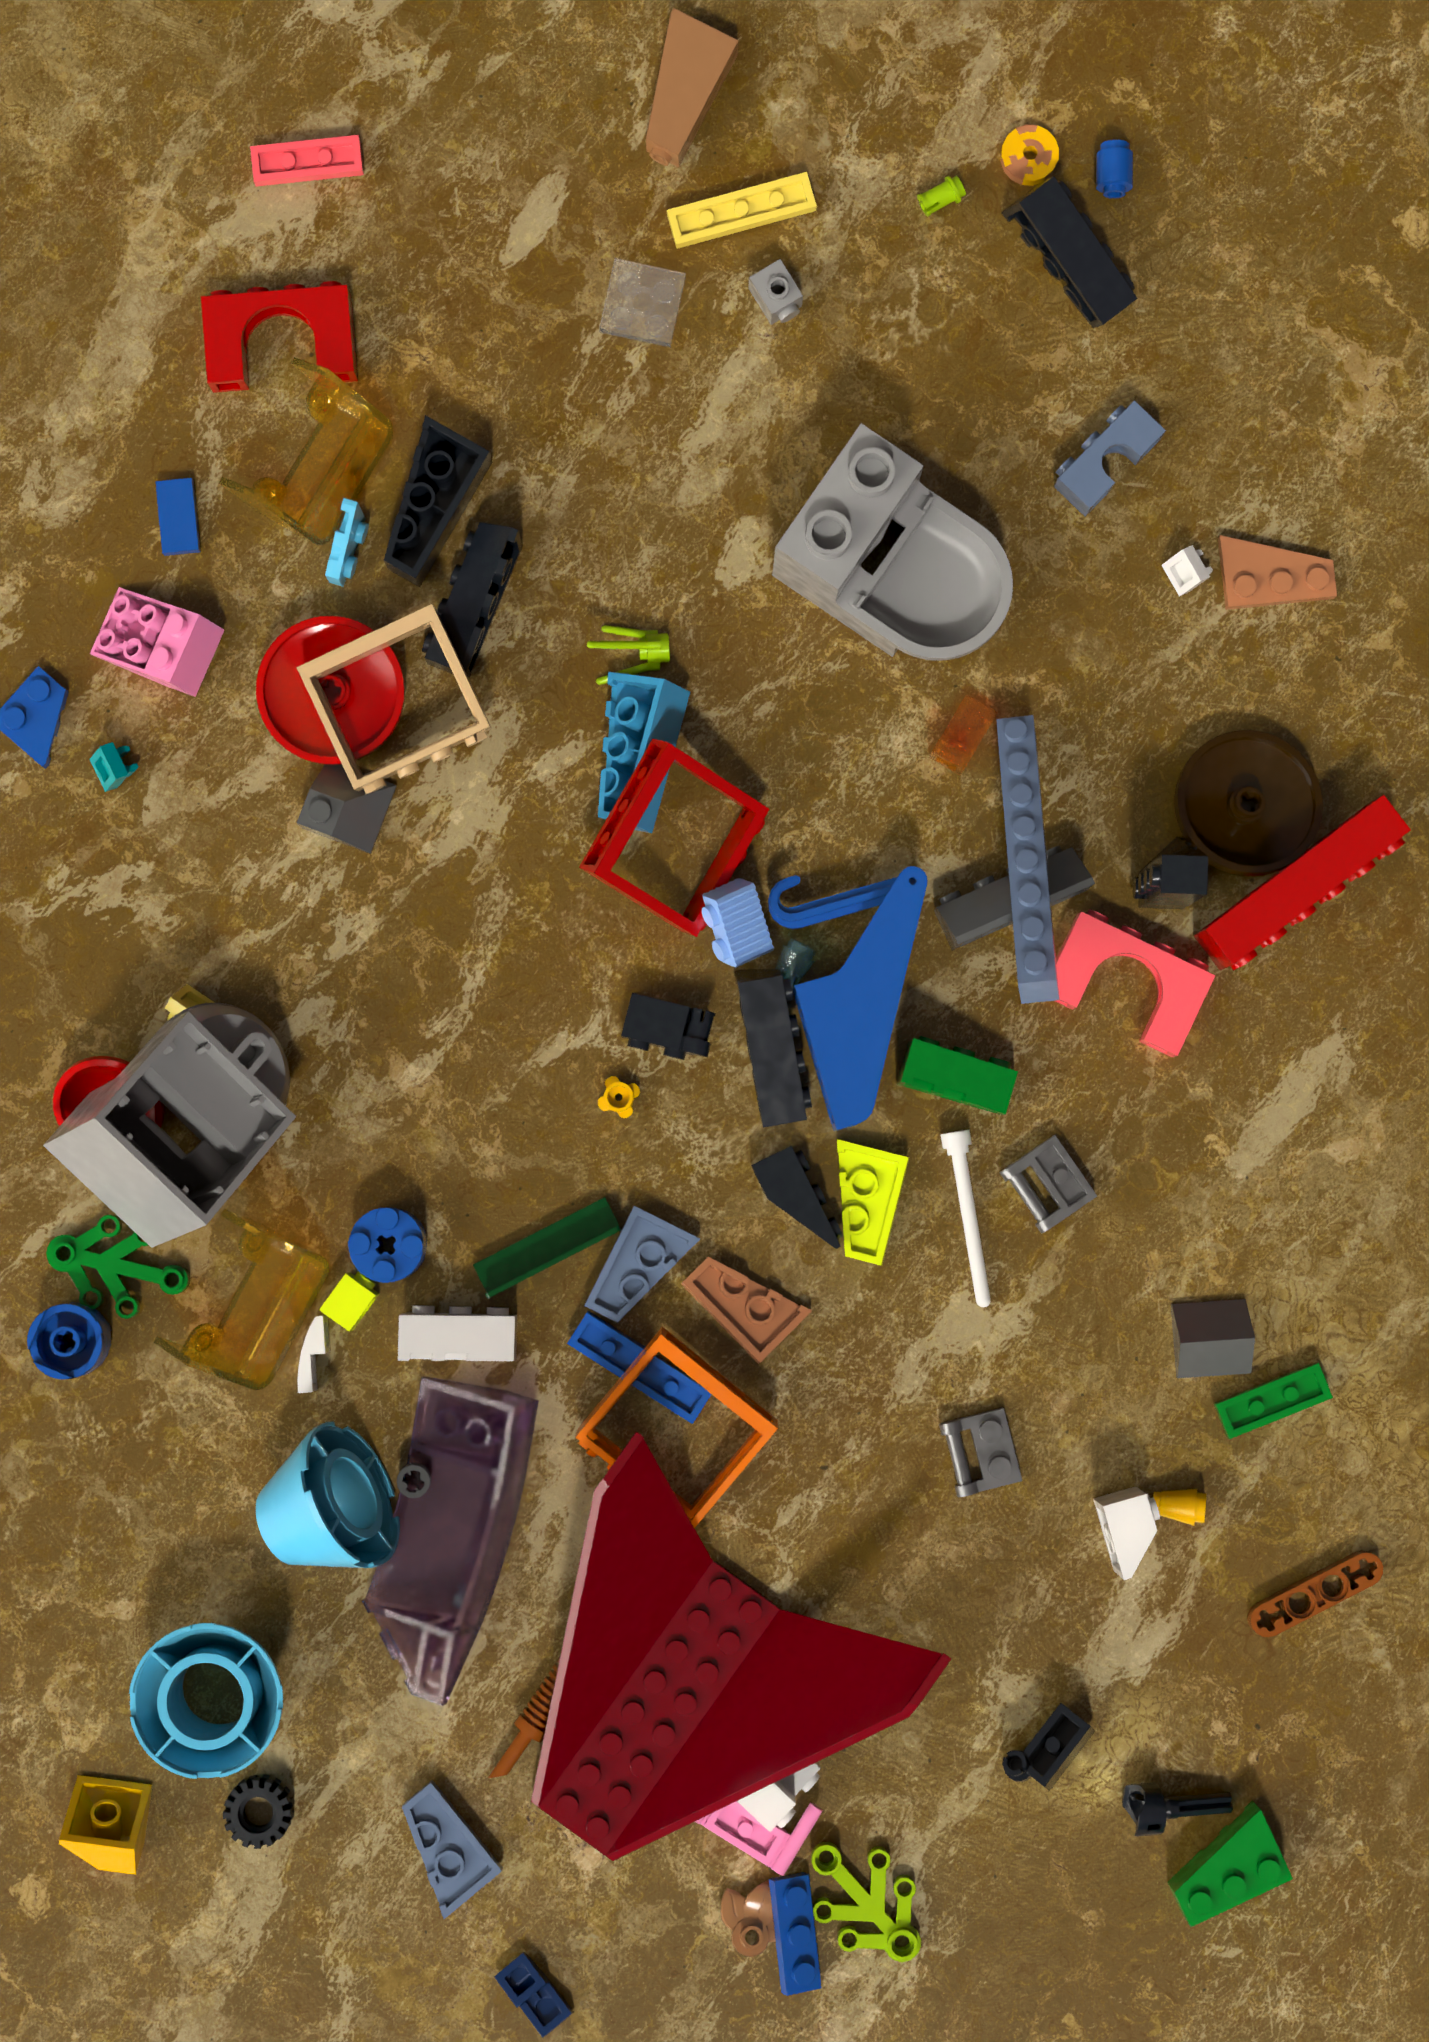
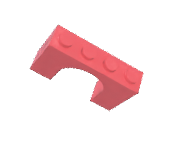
M1088 910L1087 914L1082 911L1078 913L1056 957L1059 1000L1055 1002L1072 1010L1077 1008L1095 969L1101 962L1116 956L1134 958L1151 971L1158 989L1156 1006L1139 1042L1170 1057L1178 1056L1216 975L1207 972L1209 966L1199 960L1189 957L1186 962L1174 956L1176 950L1156 941L1153 946L1140 940L1142 934L1132 928L1122 926L1119 930L1107 924L1109 918L1093 910Z

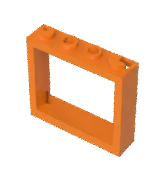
M662 1327L579 1426L576 1438L579 1440L578 1444L586 1449V1453L589 1456L595 1458L598 1455L606 1461L609 1470L622 1452V1449L599 1432L596 1426L658 1352L664 1355L755 1429L692 1506L675 1493L695 1528L778 1429V1419Z

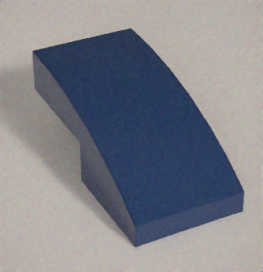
M525 1952L494 1976L516 2008L520 2007L542 2038L546 2037L574 2013L552 1982Z

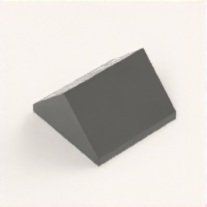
M1246 1299L1171 1304L1176 1378L1249 1374L1252 1372L1255 1335Z

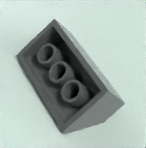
M1059 845L1046 851L1051 906L1081 894L1095 884L1091 874L1072 847L1062 851ZM1006 869L1008 876L995 881L992 875L974 883L973 887L975 890L962 896L958 890L939 899L941 906L936 907L934 912L952 951L1013 924L1009 869Z

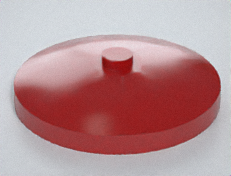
M340 616L314 617L301 621L285 630L266 651L256 679L258 709L270 734L292 754L313 763L325 765L342 764L297 667L373 632L374 630L353 619ZM390 646L318 679L356 761L370 755L386 742L395 730L403 712L405 681L400 663Z

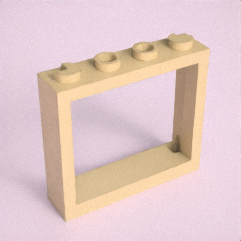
M433 604L297 667L351 785L358 792L363 789L366 794L377 791L386 786L384 779L398 774L400 779L420 770L418 763L429 758L432 759L433 763L441 761L454 754L451 748L465 742L467 747L485 740L487 738L485 732L492 729ZM432 627L476 723L363 775L318 679L426 628Z

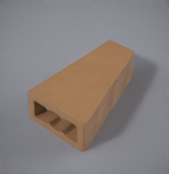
M673 8L670 14L647 130L646 149L650 153V157L656 162L668 166L670 163L679 168L738 56L739 41Z

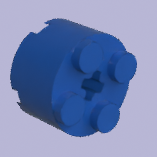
M393 1207L374 1209L363 1215L356 1222L350 1233L348 1248L351 1260L358 1271L371 1280L389 1283L405 1279L415 1273L425 1259L427 1251L426 1231L422 1223L408 1211ZM383 1236L385 1238L395 1237L396 1242L393 1244V1247L396 1251L394 1253L391 1251L382 1252L383 1242L381 1238Z
M78 1302L55 1305L40 1313L32 1322L27 1335L28 1350H30L36 1367L45 1375L56 1379L80 1377L96 1370L106 1359L111 1346V1327L109 1322L96 1309H91ZM73 1333L72 1339L76 1341V1344L73 1347L67 1348L68 1342L63 1337Z

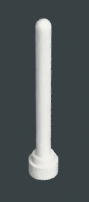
M970 1129L940 1134L942 1147L947 1149L948 1156H952L976 1303L980 1307H987L991 1302L966 1156V1153L970 1152L968 1145L972 1144Z

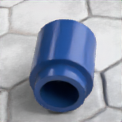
M1108 140L1101 143L1100 151L1097 152L1096 189L1107 198H1121L1133 188V152L1130 150V144L1127 141Z

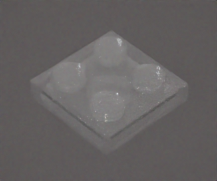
M615 258L599 326L600 333L671 348L686 273Z

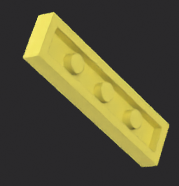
M804 172L668 209L667 217L676 249L814 212L817 205L808 174Z

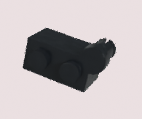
M632 993L621 1037L629 1039L627 1044L629 1047L649 1051L650 1045L664 1048L663 1055L680 1060H685L686 1054L708 1057L711 1046L708 1039L716 1013L706 1010L702 1022L704 1015L702 1009Z
M1060 1703L1025 1748L1024 1752L1012 1750L1006 1753L1007 1756L1002 1761L1005 1774L1015 1782H1025L1033 1777L1050 1791L1094 1734L1095 1730L1064 1704Z

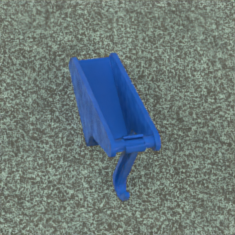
M910 866L903 869L898 877L787 908L781 904L779 897L782 892L800 883V877L795 875L779 881L772 888L768 898V908L773 920L780 926L789 929L804 928L879 906L839 971L829 976L794 985L792 990L833 1132L865 1121L872 1114L928 883L925 872L919 867Z

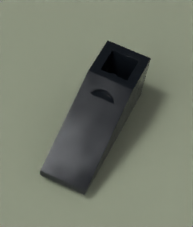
M792 1146L751 1165L769 1201L833 1248L841 1247L838 1239L843 1237V1233L835 1217L827 1219L821 1207L827 1201L818 1183L811 1185L805 1174L806 1171L810 1170V1166L802 1150L794 1152Z

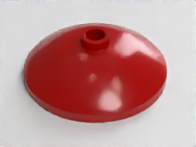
M93 1056L82 1059L70 1066L57 1082L53 1093V1111L59 1127L90 1092L115 1079L130 1062L111 1056ZM158 1100L145 1115L160 1128H162L164 1121V1104Z

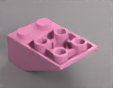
M119 587L90 654L159 684L196 697L224 633V629L197 613Z

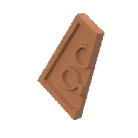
M1222 535L1217 538L1226 610L1329 600L1337 597L1334 564L1331 559Z
M709 1256L681 1283L758 1364L812 1312V1310L803 1305H798L778 1292L748 1279L747 1276Z

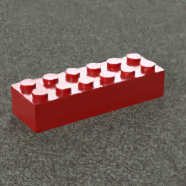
M1383 794L1365 805L1308 848L1294 862L1275 873L1193 936L1220 971L1227 967H1231L1233 971L1239 967L1241 968L1258 955L1254 950L1257 946L1260 945L1263 949L1268 945H1272L1287 933V930L1284 928L1285 925L1289 923L1291 926H1294L1317 911L1313 905L1318 901L1320 904H1323L1345 890L1347 887L1343 881L1348 879L1349 882H1352L1374 868L1376 864L1372 859L1377 857L1378 860H1381L1403 846L1406 842L1402 837L1411 829Z

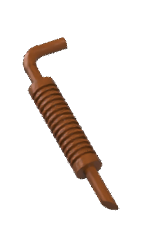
M555 1663L552 1668L554 1670L550 1669L548 1672L550 1676L544 1678L545 1682L540 1684L541 1689L537 1688L535 1692L537 1695L533 1694L531 1697L532 1701L527 1703L528 1707H524L523 1713H520L514 1722V1725L520 1731L488 1778L508 1775L532 1739L537 1742L543 1741L559 1664Z

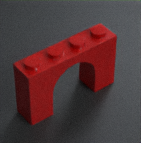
M327 281L321 283L320 287L305 288L301 284H290L284 286L283 290L269 291L265 287L249 288L247 293L233 294L229 290H216L210 293L211 296H201L207 384L213 393L249 390L248 340L259 324L276 316L295 317L312 329L315 340L317 375L322 384L358 381L352 296L347 285H342L337 281Z

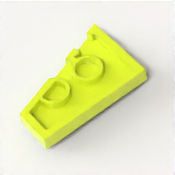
M837 1139L845 1256L882 1266L909 1157Z

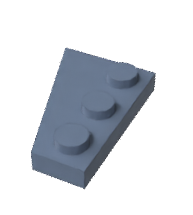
M634 1206L584 1306L618 1323L700 1238Z
M433 1780L402 1805L416 1847L420 1851L431 1887H433L438 1899L443 1919H445L502 1872L503 1867Z

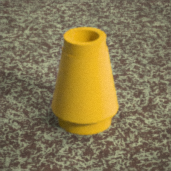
M1198 1489L1154 1491L1153 1497L1160 1516L1194 1526L1195 1523H1204L1207 1493H1198Z

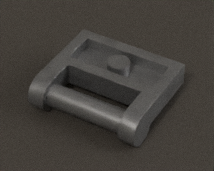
M1053 1135L999 1172L1005 1182L1010 1181L1037 1220L1035 1225L1041 1234L1097 1197L1056 1135ZM1030 1166L1059 1207L1054 1212H1048L1022 1174V1171Z
M1003 1407L939 1424L941 1435L946 1436L958 1485H955L957 1497H965L1022 1481ZM970 1429L982 1478L976 1480L971 1478L960 1431Z

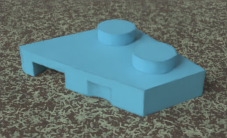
M343 498L340 509L345 511V516L340 530L335 531L325 573L329 583L344 587L346 578L352 579L358 560L354 557L358 543H364L369 528V523L365 522L366 518L358 502Z

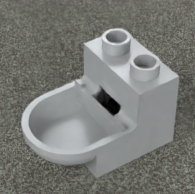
M861 423L776 545L772 576L891 657L895 655L898 649L913 657L932 661L951 660L970 654L994 636L1009 610L1012 600L1013 578L1007 555L1001 544L989 530L921 484L920 477L924 465ZM893 519L905 529L872 576L861 567V563L881 542Z
M203 1003L189 1007L170 1018L115 1079L90 1092L43 1146L153 1248L207 1225L296 1118L286 1107L290 1087V1072L286 1054L273 1031L258 1017L244 1009L224 1003ZM158 1100L201 1140L188 1154H185L162 1128L145 1115Z

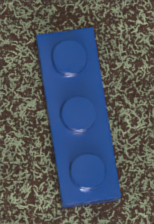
M800 1872L770 1878L769 1886L781 1993L789 1996L821 1989L809 1874Z

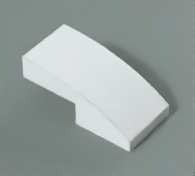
M327 1315L316 1316L305 1337L298 1367V1393H309L318 1390L315 1354L330 1352Z

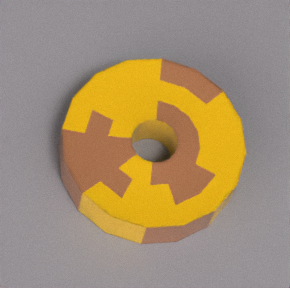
M1026 124L1015 128L1007 135L1001 148L1000 162L1004 173L1012 181L1020 185L1034 186L1044 182L1053 174L1059 160V147L1055 137L1047 129L1038 125ZM1025 151H1032L1036 158L1032 160L1026 159L1023 153Z

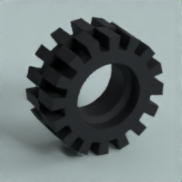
M263 1774L262 1777L253 1775L247 1780L243 1779L231 1791L224 1804L226 1807L223 1811V1819L227 1821L224 1825L226 1831L231 1830L233 1833L231 1838L235 1842L239 1839L243 1841L242 1846L248 1848L249 1845H254V1849H261L263 1845H267V1847L273 1845L276 1840H280L285 1834L294 1817L295 1810H292L294 1799L289 1797L290 1790L287 1786L283 1788L280 1785L281 1780L278 1778L271 1780L269 1779L270 1775ZM261 1797L271 1804L273 1816L270 1822L264 1825H255L246 1818L245 1805L250 1799Z

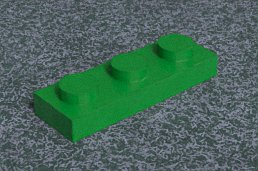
M1315 1362L1213 1404L1226 1437L1232 1439L1332 1399L1333 1396L1320 1364Z

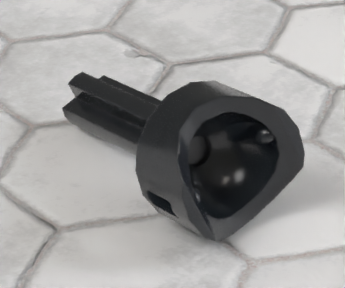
M1152 1782L1126 1785L1122 1796V1806L1136 1824V1837L1161 1835L1166 1827V1819L1232 1813L1233 1811L1230 1792L1163 1796L1160 1786Z

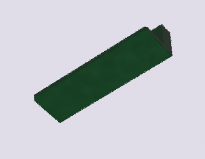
M606 1197L473 1264V1267L487 1292L485 1295L488 1299L622 1229Z

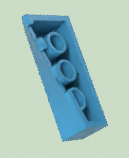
M608 671L607 684L612 686L611 701H606L605 716L609 718L608 737L603 738L602 751L606 753L607 758L606 768L601 771L598 818L607 819L653 738L669 742L676 747L690 691L666 679ZM669 770L637 824L636 831L653 832Z

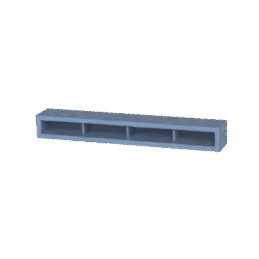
M1034 716L996 719L1021 1004L1059 1000Z

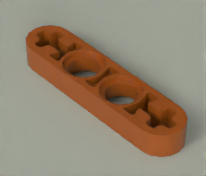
M1360 1550L1255 1603L1248 1612V1624L1255 1633L1262 1637L1276 1636L1375 1585L1383 1575L1382 1562L1378 1556L1368 1551ZM1361 1559L1368 1563L1373 1562L1374 1566L1369 1569L1371 1575L1369 1577L1361 1573L1354 1575L1351 1579L1355 1582V1585L1350 1586L1348 1577L1341 1569L1346 1567V1570L1352 1573L1360 1568L1359 1561ZM1329 1575H1337L1342 1583L1340 1591L1336 1595H1326L1322 1589L1324 1578ZM1296 1592H1304L1309 1600L1307 1608L1303 1612H1293L1289 1607L1291 1595ZM1280 1601L1281 1607L1289 1616V1619L1284 1621V1617L1279 1614L1270 1620L1272 1625L1270 1628H1266L1262 1624L1257 1625V1621L1261 1619L1260 1612L1265 1610L1268 1614H1273L1280 1609L1275 1603Z

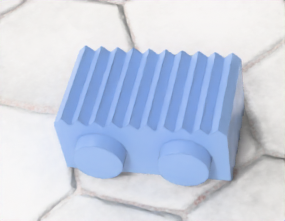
M741 878L734 879V881L723 884L721 887H716L715 890L702 894L705 907H702V916L706 924L712 928L716 939L712 942L713 951L720 961L735 968L774 950L762 906L760 905V899L757 897L758 893L755 890L756 886L754 883Z

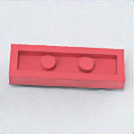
M359 135L250 146L253 180L256 187L364 175Z

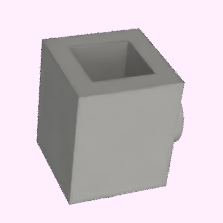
M781 259L749 277L748 289L770 325L779 320L781 323H785L799 314L803 295Z

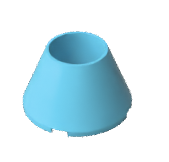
M325 1422L314 1427L260 1491L256 1500V1519L263 1540L279 1560L289 1565L374 1568L384 1564L393 1556L400 1534L399 1516L393 1518L390 1498L394 1497L395 1493L380 1459L371 1446L357 1432L348 1426L343 1429L338 1428L334 1422Z
M192 1624L165 1635L142 1657L134 1672L129 1690L130 1721L140 1745L160 1766L177 1775L192 1779L222 1778L246 1768L268 1747L275 1736L282 1716L283 1690L280 1676L273 1660L266 1650L251 1636L222 1624ZM199 1663H212L224 1667L235 1676L241 1686L244 1698L240 1719L227 1724H213L200 1719L190 1710L183 1693L184 1676L189 1666Z

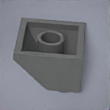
M324 765L309 789L297 824L302 829L371 854L397 785L385 781L386 786L377 791L366 794L363 789L358 792L353 789L343 765Z

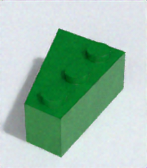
M919 1036L918 1039L913 1038L908 1042L897 1085L999 1115L1006 1114L1018 1071L1010 1069V1062L990 1057L987 1062L975 1058L976 1052L956 1046H954L953 1050L939 1046V1041Z
M1253 1800L1229 1826L1226 1825L1219 1832L1220 1835L1204 1850L1201 1849L1167 1882L1183 1917L1190 1927L1293 1879L1261 1809Z

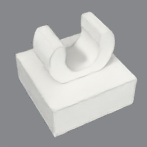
M1193 545L1182 549L1162 564L1179 597L1210 578L1209 574L1213 571L1211 566L1205 568L1200 559V556L1203 555L1202 550H1195Z

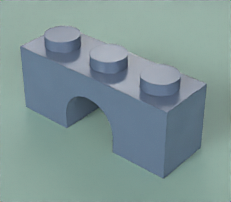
M1135 400L1126 409L1120 405L1106 420L1110 426L1101 435L1097 431L1092 433L1081 446L1085 451L1076 460L1070 456L1056 471V474L1060 477L1057 479L1054 488L1085 517L1111 491L1115 484L1105 473L1102 467V458L1111 453H1119L1126 456L1136 466L1161 440L1166 432Z

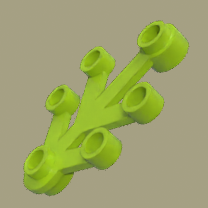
M831 1842L817 1844L811 1853V1861L815 1871L825 1876L832 1875L858 1905L833 1904L828 1898H819L812 1906L815 1920L823 1924L831 1920L874 1922L883 1933H859L853 1926L842 1927L837 1935L840 1948L847 1952H852L857 1948L883 1949L895 1961L906 1962L913 1959L919 1953L921 1947L920 1935L916 1928L911 1925V1902L916 1892L914 1880L910 1876L903 1874L897 1876L893 1881V1891L895 1896L898 1897L896 1921L894 1922L885 1912L886 1869H888L891 1862L888 1851L883 1847L877 1846L868 1853L867 1860L871 1868L869 1894L841 1863V1853L835 1844ZM830 1851L833 1854V1859L828 1863H823L819 1859L820 1853ZM881 1853L885 1855L886 1860L882 1865H875L872 1862V1857L875 1854ZM906 1881L911 1884V1889L907 1893H900L897 1890L901 1882ZM820 1905H828L831 1908L827 1916L823 1917L817 1914L816 1911ZM853 1933L856 1936L855 1942L850 1945L843 1943L842 1937L844 1934ZM900 1935H904L909 1939L908 1944L904 1947H898L895 1944L896 1938Z

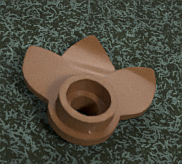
M764 1881L757 1885L746 1898L737 1891L727 1888L722 1896L720 1913L723 1923L732 1931V1944L741 1955L747 1957L757 1956L766 1949L768 1943L776 1942L769 1881ZM749 1930H754L757 1934V1939L755 1943L749 1945L745 1940V1935Z

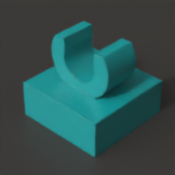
M111 742L100 746L89 759L105 792L118 788L127 777L131 776L138 769L137 763L127 766L121 760V757L126 756L130 751L129 746H120L116 749L114 743Z

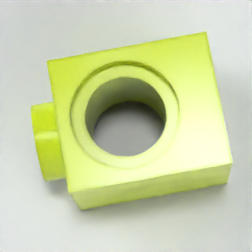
M359 1271L355 1276L350 1272L345 1273L319 1310L347 1331H353L379 1296V1293L373 1289L376 1283Z

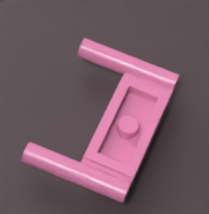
M737 1801L695 1822L703 1825L708 1830L770 1867L776 1873L784 1876L823 1810L810 1802L791 1835L787 1833V1830L776 1826L769 1832Z

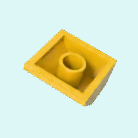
M78 1775L59 1837V1844L98 1870L136 1875L145 1843L152 1785Z

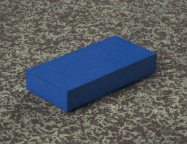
M192 478L155 481L162 554L170 556L201 552L194 480Z

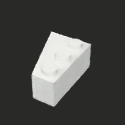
M413 1305L412 1312L399 1315L398 1361H409V1359H431V1361L516 1360L517 1315H509V1308L487 1307V1314H472V1307L449 1306V1313H434L435 1306Z

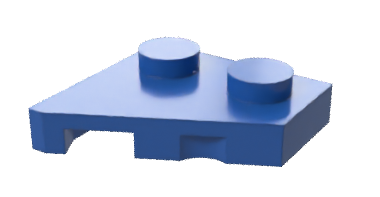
M38 666L0 708V731L46 769L50 764V751L54 736L57 737L60 714L65 708L69 692Z

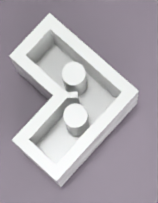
M818 1761L737 1802L769 1832L776 1826L783 1828L796 1813L793 1809L796 1805L795 1796L801 1789L804 1792L809 1791L820 1778V1775L817 1773L820 1770V1763Z

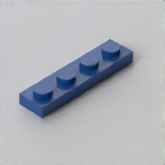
M587 1311L567 1343L618 1377L623 1375L645 1348V1346L590 1311ZM657 1354L631 1384L691 1424L694 1423L712 1395L685 1372Z

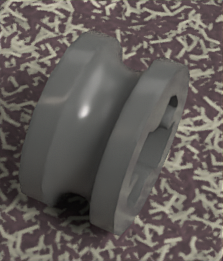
M409 1463L398 1474L397 1487L401 1494L408 1498L421 1497L431 1485V1473L421 1463ZM412 1470L420 1472L419 1479L424 1481V1486L420 1488L417 1485L416 1490L409 1489V1481L404 1479V1475L408 1472L411 1476Z

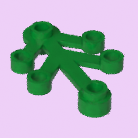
M115 1215L103 1216L98 1221L97 1226L77 1238L71 1235L55 1237L47 1247V1260L55 1270L68 1272L80 1292V1304L91 1309H97L103 1304L104 1295L100 1289L93 1287L82 1265L97 1269L116 1301V1313L125 1319L135 1317L140 1310V1304L135 1297L129 1294L118 1274L157 1283L165 1293L171 1295L184 1292L190 1284V1274L181 1265H169L164 1269L123 1260L122 1258L138 1248L149 1246L135 1232L101 1254L86 1251V1249L104 1237H114L121 1232L122 1222ZM108 1219H112L116 1223V1229L112 1233H108L104 1229V1223ZM63 1246L68 1247L71 1252L70 1258L66 1261L59 1257V1250ZM172 1272L176 1273L179 1277V1283L175 1287H171L167 1283V1276ZM90 1291L95 1292L98 1297L95 1305H89L86 1302V1294ZM125 1300L131 1301L134 1305L131 1314H126L122 1311V1303Z

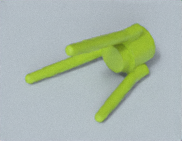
M604 625L602 626L603 632L637 637L638 641L587 642L588 648L639 649V659L647 660L646 663L617 671L616 673L636 675L645 671L660 670L661 662L670 661L668 633L658 634V630H639ZM608 675L597 678L596 683L598 685L608 683Z

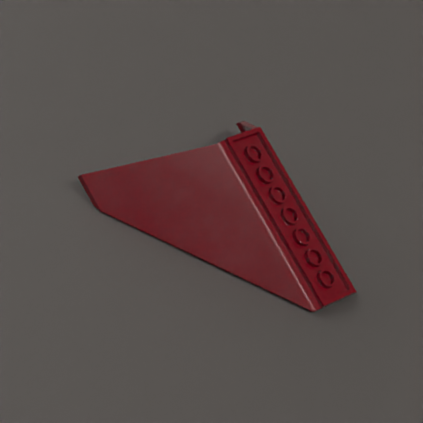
M635 1432L593 1493L531 1802L612 1861L909 1718L951 1661V1658L945 1653L931 1651L781 1610L761 1593L718 1562L712 1560L643 1439L644 1437L638 1432Z

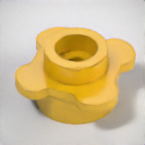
M616 1076L607 1078L604 1095L598 1099L599 1108L602 1111L612 1110L617 1112L621 1118L630 1117L633 1113L631 1106L634 1098L640 1094L639 1087L635 1083L628 1085L620 1082ZM616 1094H621L622 1100L617 1101L615 1099Z

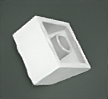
M1137 1487L1093 1498L1113 1571L1123 1580L1132 1578L1157 1532L1155 1521L1160 1519L1154 1497L1150 1498L1148 1493L1146 1494Z

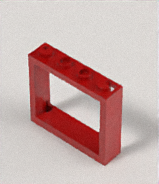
M653 738L579 868L678 930L697 937L699 932L707 926L702 916V907H705L702 894L715 890L716 887H721L729 882L735 869L745 860L747 848L752 839L762 830L765 824V817L770 809L669 742ZM673 762L743 807L742 812L683 915L611 871Z

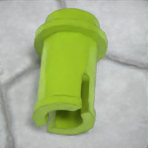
M957 175L952 178L946 176L944 178L945 182L917 195V199L920 202L919 205L927 217L954 201L957 204L960 203L961 198L966 196L964 186Z

